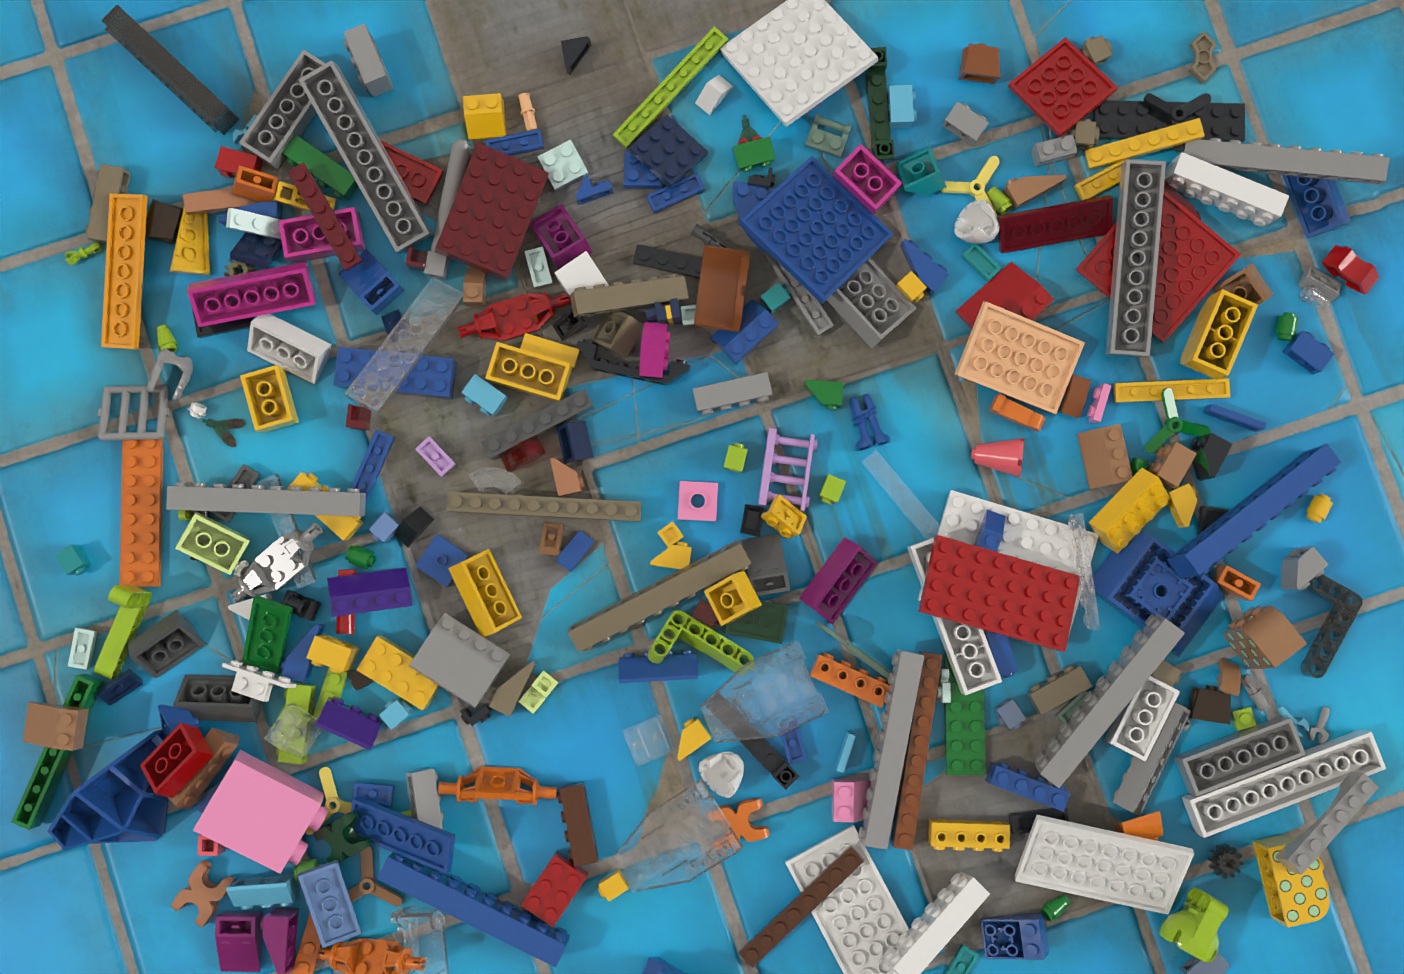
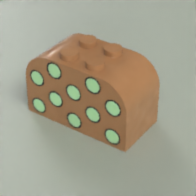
M1272 606L1251 607L1243 613L1245 615L1240 620L1237 618L1229 623V628L1223 632L1224 638L1248 670L1276 668L1307 644L1289 620Z

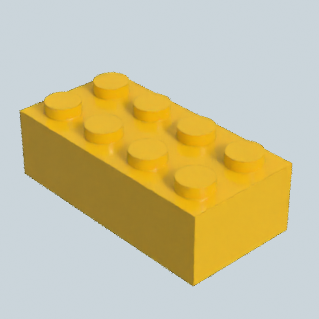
M496 342L485 379L491 383L559 402L563 399L572 366L570 363Z
M1141 468L1088 523L1098 535L1100 542L1118 554L1167 505L1170 497L1160 478Z
M382 635L375 638L356 669L422 711L428 708L441 687L409 667L415 657L414 654Z

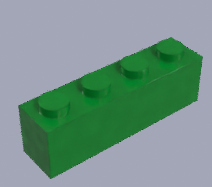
M296 134L282 152L287 157L285 161L293 167L305 163L312 176L318 179L316 182L325 189L327 186L333 190L331 193L339 199L344 197L349 201L359 187L348 170Z

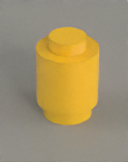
M1324 494L1314 495L1306 510V518L1316 523H1321L1322 520H1325L1333 505L1330 501L1331 498Z

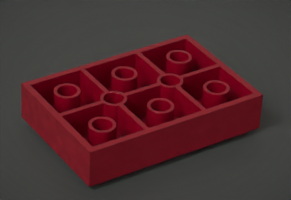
M477 142L436 244L435 253L507 282L549 172Z

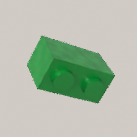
M770 136L732 147L737 170H742L743 173L754 170L753 166L761 165V168L772 165L771 161L776 159Z

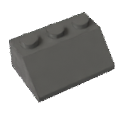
M175 610L128 642L130 658L155 678L204 646V642L190 621L178 610Z

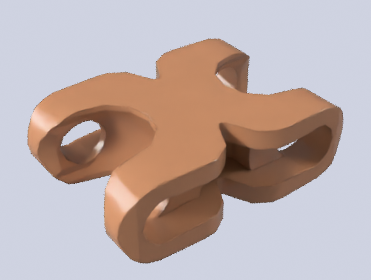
M207 859L197 865L189 876L188 883L190 886L181 890L171 904L172 909L179 911L188 902L194 903L199 910L195 924L201 928L208 924L219 907L217 901L228 895L226 887L236 881L234 877L228 876L220 884L212 883L208 876L212 863Z

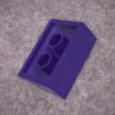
M334 696L333 698L328 697L315 726L371 750L381 728L382 721L379 720V716L373 713L367 715L361 712L362 709L355 705L350 707L344 704V700Z

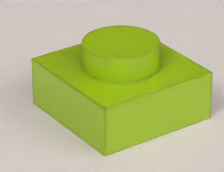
M1247 706L1231 711L1235 730L1239 731L1256 726L1251 707Z

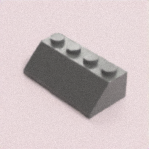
M185 675L173 706L189 710L192 717L196 716L201 721L257 722L262 701L231 691L235 676Z

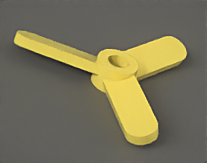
M997 156L989 157L976 179L972 182L945 181L947 187L940 191L943 193L970 194L975 197L976 201L985 200L992 207L997 218L998 214L984 189L999 165V158ZM974 186H978L979 190H975Z
M322 767L319 770L326 798L324 808L329 810L321 826L336 812L344 814L351 812L352 803L342 801L338 797L333 776L328 767ZM332 802L336 803V808L332 807ZM308 827L305 832L306 834L313 835L315 830Z

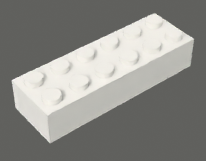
M1183 152L1168 164L1165 172V181L1175 190L1182 192L1184 196L1199 199L1205 205H1214L1220 211L1236 214V217L1248 219L1261 227L1269 225L1282 216L1289 195Z
M963 872L955 874L951 878V883L948 887L943 888L938 893V898L926 906L924 914L912 922V927L909 931L904 932L899 937V942L887 950L883 961L896 974H921L986 900L990 893L974 877Z

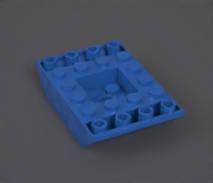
M1141 530L1118 554L1114 551L1110 552L1086 584V587L1141 629L1146 626L1145 622L1149 616L1158 613L1182 630L1185 634L1171 650V652L1179 657L1222 600L1224 594L1218 585L1205 575L1200 577L1196 575L1191 579L1189 577L1180 579L1166 560L1175 552L1154 536ZM1159 585L1165 588V593L1161 597L1156 593V588Z

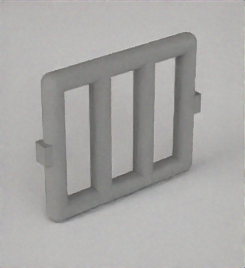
M148 385L104 387L102 407L98 409V417H100L98 438L100 440L163 439L166 417H169L170 411L167 407L169 387L167 385H155L153 391L148 390ZM122 393L118 433H107L111 394ZM130 393H141L137 432H126ZM149 393H160L156 432H146Z

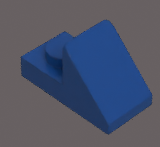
M586 174L576 194L578 205L613 194L611 182L600 181L592 187L588 174Z

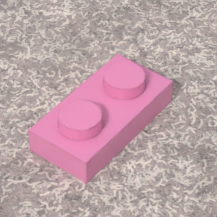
M1104 383L1095 388L1093 393L1095 400L1087 413V416H1089L1088 422L1093 424L1101 422L1111 385Z

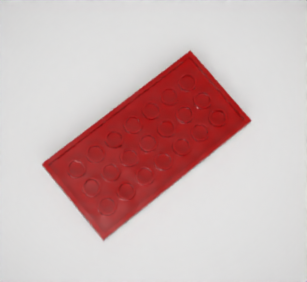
M935 535L918 612L1060 652H1066L1081 576Z

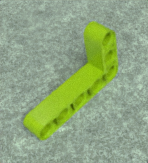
M115 585L111 589L108 601L120 605V608L96 662L94 673L111 680L119 675L129 652L128 642L136 636L151 600L152 592L135 585Z
M680 610L671 613L648 651L649 660L652 663L659 664L665 659L678 637L737 674L746 673L754 661L750 652ZM655 649L661 651L662 654H658Z

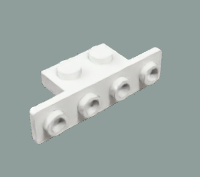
M231 660L230 663L222 664V667L237 672L231 691L263 702H268L273 684L284 688H296L297 685L290 682L291 679L288 677L279 676L278 678L274 676L275 673L260 672L258 667L247 665V667L242 666L243 663L240 661Z

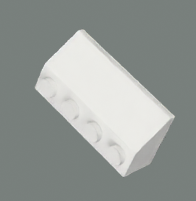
M271 314L259 315L251 321L248 352L274 365H279L286 371L313 384L317 382L329 359L330 343Z
M1150 676L1113 721L1104 741L1146 762L1180 691Z

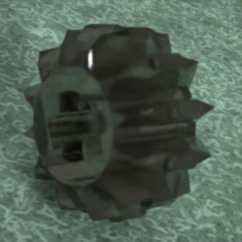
M1224 844L1223 847L1216 845V851L1210 850L1213 856L1207 857L1212 862L1208 866L1210 869H1214L1215 875H1221L1222 878L1226 879L1228 875L1232 878L1235 877L1234 871L1241 872L1238 866L1244 865L1243 862L1239 861L1242 855L1237 853L1235 847L1230 848L1228 844Z

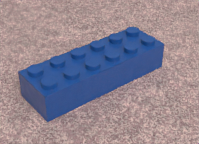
M338 347L334 385L344 389L453 400L457 362L453 358Z

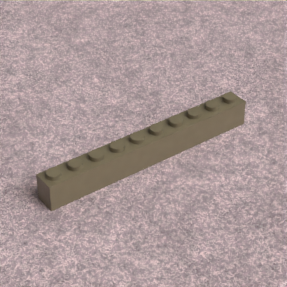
M448 492L446 511L641 522L642 502Z
M740 539L569 626L567 633L578 652L582 650L588 651L595 646L594 644L600 641L602 643L608 641L612 637L611 635L617 632L621 634L627 631L629 626L643 623L646 620L645 618L650 615L656 616L663 611L662 609L668 606H676L683 598L687 597L689 599L695 596L697 591L712 587L720 579L722 581L736 571L746 570L751 564V560Z

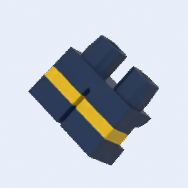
M678 298L670 299L671 305L661 307L660 303L655 302V307L645 308L647 321L650 323L668 324L667 326L681 324L682 317Z

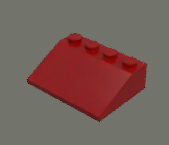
M1010 262L955 312L972 330L983 301L1032 320L1054 298L1041 284L1013 262Z

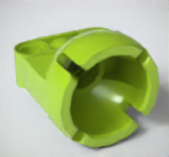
M1193 887L1187 894L1182 910L1170 914L1162 922L1159 935L1171 943H1177L1180 949L1210 964L1218 954L1219 938L1217 930L1227 917L1228 906L1206 892Z

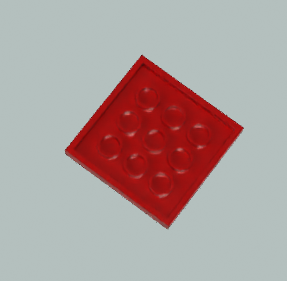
M1066 37L1008 84V88L1059 138L1115 93L1118 88Z

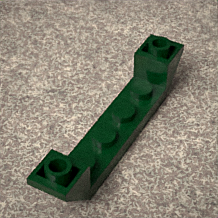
M886 47L870 48L878 56V62L866 70L871 148L876 159L890 160L894 159L895 156L893 140L890 138L885 74L887 68Z

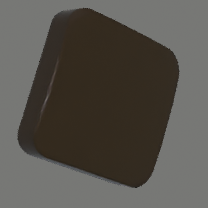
M357 670L348 674L355 690H360L373 682L372 679Z

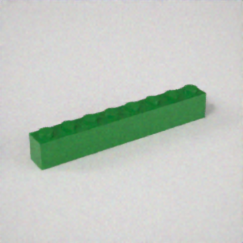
M89 674L76 675L63 705L89 708V717L97 698L96 690L102 687L104 681ZM44 747L11 823L28 830L41 825L73 751Z

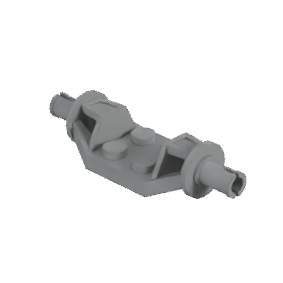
M313 523L304 532L295 529L292 533L281 536L255 558L246 573L239 577L240 587L230 595L231 598L236 596L233 601L239 603L248 595L255 597L256 595H261V593L279 590L308 566L311 551L314 550L312 540L323 532L321 528L317 530L320 526Z

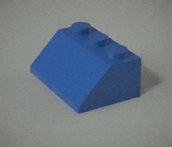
M752 299L743 307L739 332L719 329L710 338L737 365L778 327L779 323L764 307Z

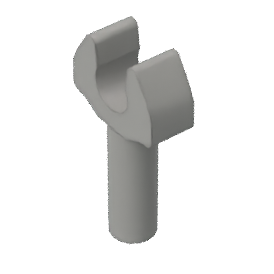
M1322 707L1316 726L1309 727V731H1307L1309 740H1314L1317 732L1319 733L1318 743L1323 744L1328 740L1329 734L1325 731L1324 727L1331 709Z

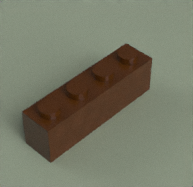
M584 781L561 786L560 792H557L559 804L562 803L564 811H561L562 822L566 823L567 826L565 839L566 842H570L571 850H568L570 862H574V867L596 863L599 860Z

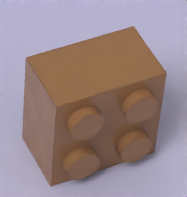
M1178 442L1160 446L1155 454L1157 458L1154 463H1150L1147 471L1158 476L1165 489L1178 487L1197 453Z

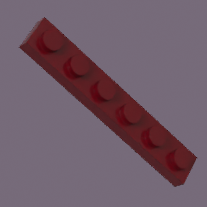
M302 163L288 171L287 173L343 268L349 271L361 264L363 260L307 165Z

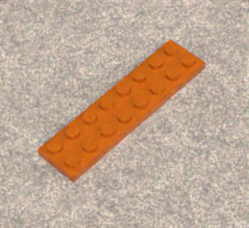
M164 438L154 440H122L120 585H135L137 587L161 586Z

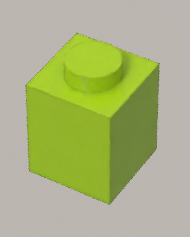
M733 443V446L729 445L723 469L742 473L748 449H744V445Z
M828 474L818 497H821V501L829 505L838 503L846 481Z

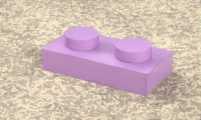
M430 436L415 449L441 477L446 475L456 465Z

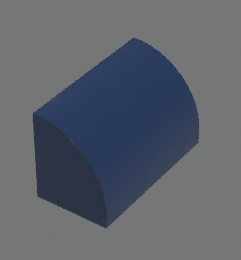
M585 421L568 422L556 427L564 464L594 458Z

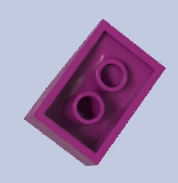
M562 204L530 223L558 270L585 251L589 255L593 253L585 237Z
M275 907L261 920L263 939L277 974H289L294 968L300 908Z

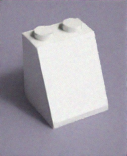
M587 251L554 272L558 282L569 297L575 291V288L578 287L593 289V286L605 284V287L609 286Z

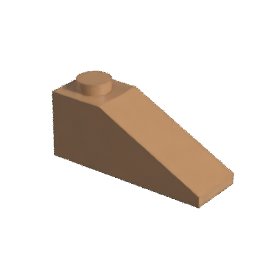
M1066 175L1026 176L1018 180L1013 178L1006 183L1007 186L1004 188L1003 193L1012 200V208L1015 210L1062 184L1067 177Z

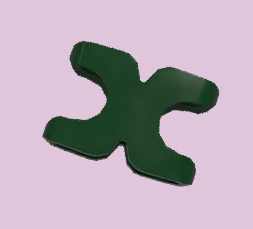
M356 810L345 814L313 833L316 841L325 840L330 844L332 852L326 859L328 863L334 860H338V863L373 844L370 836L361 837L355 832L354 822L359 819Z

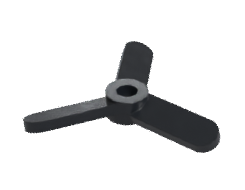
M1148 93L1144 97V102L1169 116L1172 125L1183 123L1187 116L1208 105L1211 102V95L1203 93L1186 104L1175 107L1159 97ZM1185 144L1174 146L1173 150L1181 152L1184 150Z

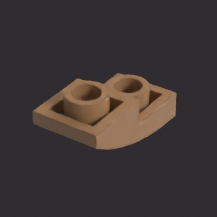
M1221 658L1217 663L1220 674L1216 678L1219 689L1225 694L1238 696L1241 685L1239 665Z

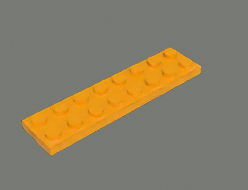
M112 193L109 195L101 347L139 350L148 198L146 195Z

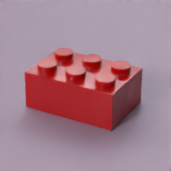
M180 723L140 766L155 794L173 798L214 755L198 727Z
M556 851L523 899L521 906L551 927H554L587 878L588 872L580 866L574 867V862H570L567 857Z

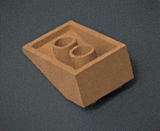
M28 702L23 742L69 751L83 748L89 708Z

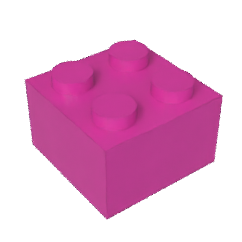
M644 322L639 376L662 378L663 370H667L671 332H667L668 324Z

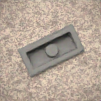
M1310 265L1307 266L1298 283L1299 287L1328 303H1331L1339 296L1342 285L1341 282Z

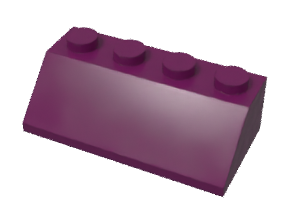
M844 537L799 599L833 624L878 562L859 545Z

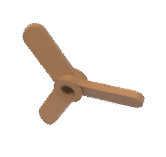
M369 846L360 852L361 881L348 891L351 902L353 903L363 895L371 893L394 906H400L404 901L403 897L376 882L373 873V852ZM366 882L370 884V888H367L365 886Z

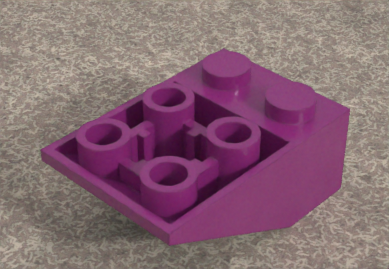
M223 911L216 916L215 940L221 972H261V920L263 918V911Z

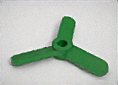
M1164 388L1161 396L1166 414L1165 426L1145 445L1144 449L1149 454L1154 453L1173 433L1182 432L1203 436L1210 434L1211 431L1208 426L1181 420L1178 417L1172 389Z

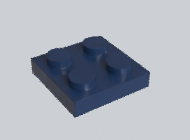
M245 232L230 252V259L268 269L282 249V241Z

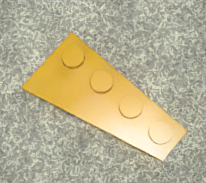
M184 206L170 272L202 276L210 275L208 212L187 215Z

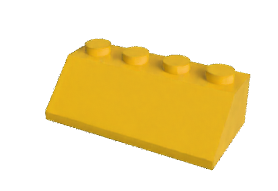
M489 549L448 568L482 637L494 634L522 618Z

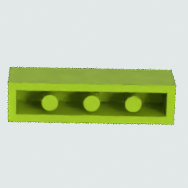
M293 682L297 684L296 688H285L284 691L286 704L281 712V716L284 718L283 725L279 729L281 740L280 745L276 749V756H278V762L301 765L307 761L311 719L317 685Z

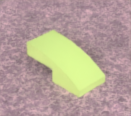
M543 670L518 703L534 714L558 682Z

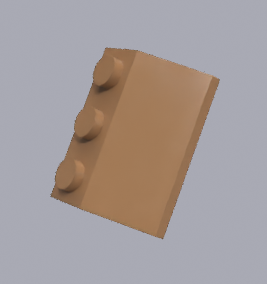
M1121 424L1077 434L1089 489L1127 482L1133 477Z

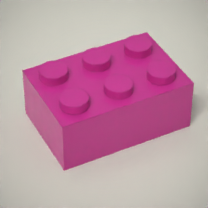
M862 144L833 173V176L873 214L899 190L902 184Z

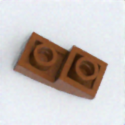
M1072 374L1065 391L1067 393L1059 410L1061 413L1075 418L1080 417L1091 380Z

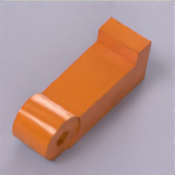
M1000 393L994 397L988 412L1036 432H1040L1046 419L1044 416L1007 399L1006 396Z

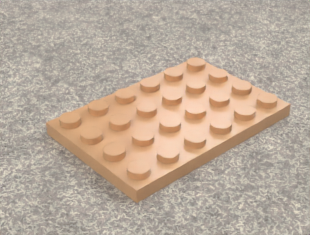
M983 301L955 375L1056 414L1085 342Z

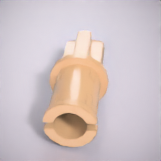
M530 93L519 94L518 99L522 110L520 113L524 118L526 130H537L534 116L535 109L532 108Z

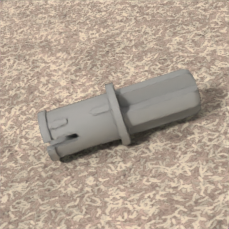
M1250 674L1243 675L1241 683L1248 692V697L1252 698L1259 711L1262 712L1270 708L1271 705L1263 695L1262 688L1257 686Z

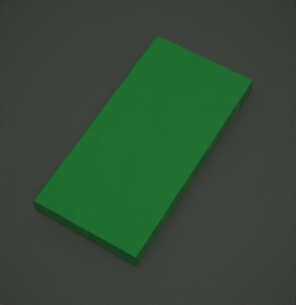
M258 595L253 598L242 663L275 674L281 672L293 607Z

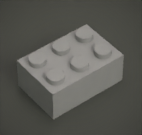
M365 23L344 31L346 39L343 42L347 51L352 56L350 59L354 68L359 73L357 76L366 92L370 91L372 96L375 97L393 90V84L374 38Z

